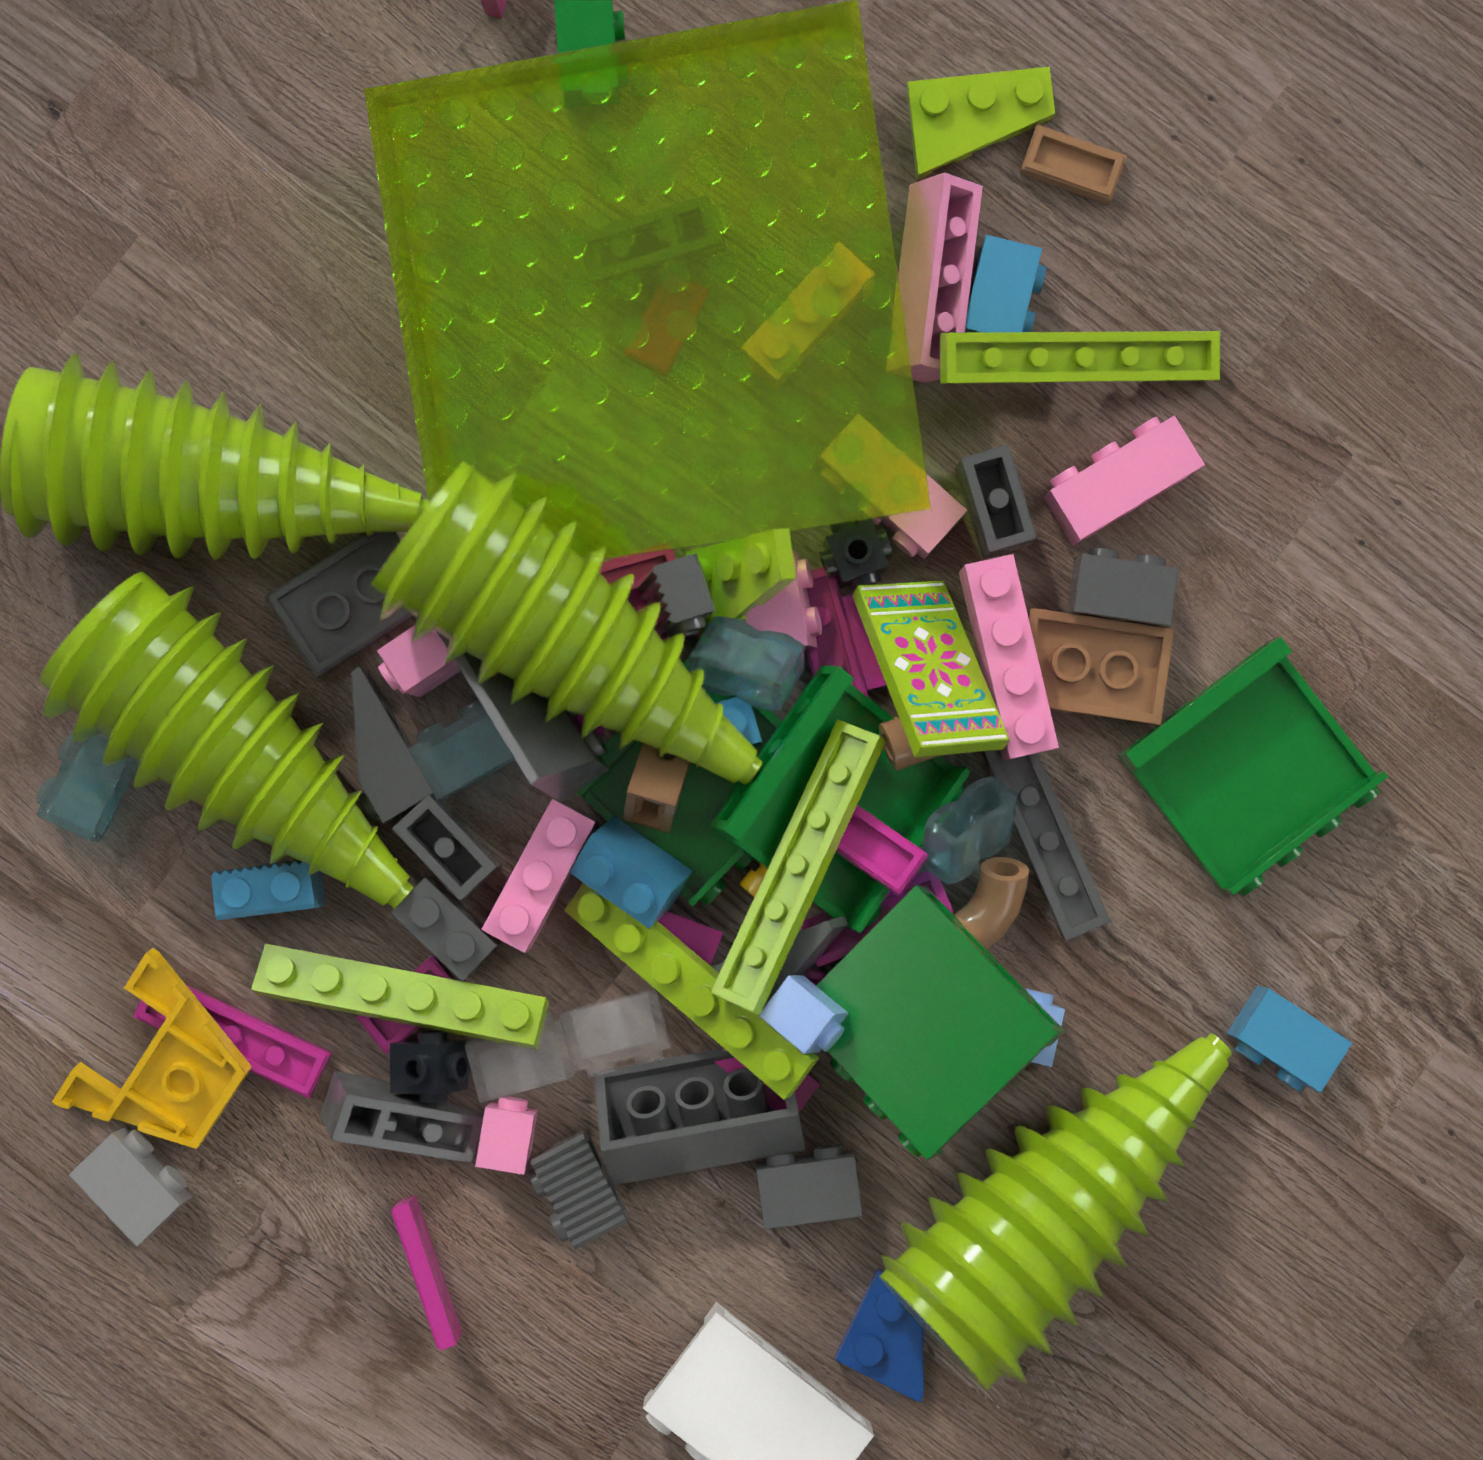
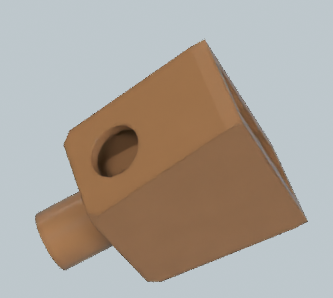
M643 743L627 790L623 820L670 834L691 762L667 752L659 758L658 748Z

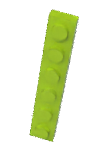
M1220 331L976 332L940 334V384L1220 380Z
M837 719L711 993L757 1015L761 1014L884 748L886 741L881 736Z
M585 883L580 886L564 911L784 1100L792 1096L818 1061L819 1057L814 1053L804 1054L759 1015L711 993L719 973L658 921L650 929Z
M266 943L251 989L259 996L535 1050L538 1049L549 1005L547 998Z

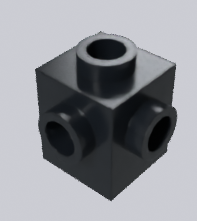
M853 517L831 526L832 534L825 537L823 544L825 550L819 552L828 579L837 577L840 589L852 585L854 591L858 585H874L881 582L879 574L885 573L889 566L887 558L893 556L892 548L884 529L876 531L872 519L860 524L858 517ZM856 542L863 544L867 551L866 556L862 559L852 558L848 552V547Z
M432 1030L417 1032L418 1039L390 1043V1093L418 1094L420 1103H439L448 1101V1093L468 1089L470 1061L467 1056V1040L447 1039V1032Z

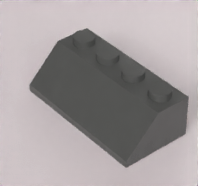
M439 634L448 648L449 639ZM468 652L454 659L531 785L562 803L610 770L601 755L607 752V749L596 732L593 730L581 739L583 726L576 717L577 713L565 710L545 723L548 698L531 692L511 705L515 680L499 672L477 685L482 660Z
M724 1048L594 1072L600 1150L611 1185L804 1151L806 1149L796 1093L794 1092L791 1097L786 1099L787 1109L775 1111L767 1103L763 1081L748 1068L737 1069L729 1074L714 1062L735 1058L728 1051H723Z

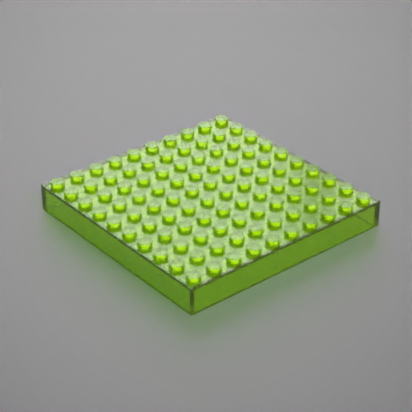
M849 0L364 89L429 504L463 460L470 466L474 465V469L493 484L517 472L511 498L524 508L546 496L547 500L542 523L552 532H555L576 521L577 525L571 547L581 557L605 547L606 552L603 561L717 544L749 537V535L773 529L789 528L790 532L932 511L858 0Z

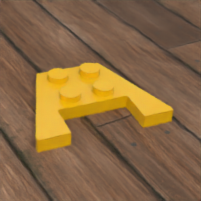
M152 948L145 953L124 989L164 1015L166 1020L122 1088H119L80 1062L71 1070L52 1103L68 1110L73 1106L92 1112V1117L109 1122L113 1118L138 1126L137 1131L197 1149L221 1116L252 1066L161 953Z

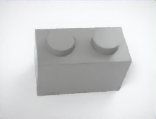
M127 1127L111 1133L69 1176L137 1247L153 1236L192 1196L185 1189L187 1182L175 1168L169 1165L164 1167L153 1156L154 1148L150 1141L137 1130L130 1131Z

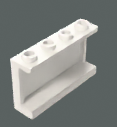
M717 1302L704 1317V1325L654 1390L650 1389L644 1398L643 1409L648 1412L646 1419L649 1423L665 1435L673 1432L687 1443L685 1449L695 1460H856L874 1436L872 1424L868 1419Z

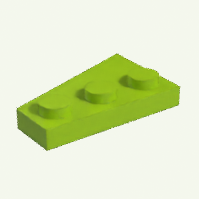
M1050 67L908 81L906 90L916 178L920 180L931 175L934 170L954 161L955 163L971 157L974 152L998 141L1002 143L1035 128L1037 124L1041 125L1052 120L1055 115Z
M789 528L773 529L686 551V556L697 554L716 609L705 619L706 627L699 629V647L703 643L706 646L716 645L723 639L722 633L731 627H738L747 619L746 614L757 605L766 604L796 579Z

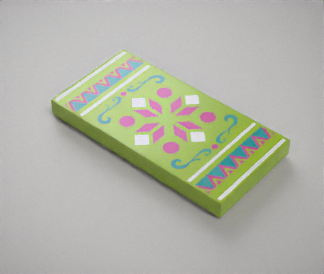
M929 581L858 585L852 597L914 757L1004 749L1010 740L945 582Z

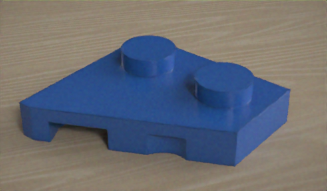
M877 1268L837 1349L835 1360L921 1403L924 1396L923 1327L882 1282L879 1276L884 1270Z

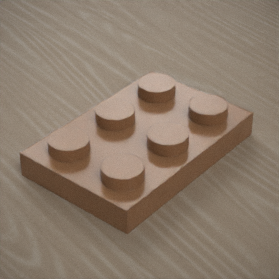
M1031 607L1028 609L1027 614L1050 710L1154 726L1161 725L1174 629Z

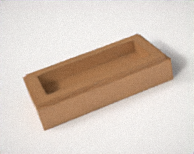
M1037 124L1019 174L1109 205L1127 156Z

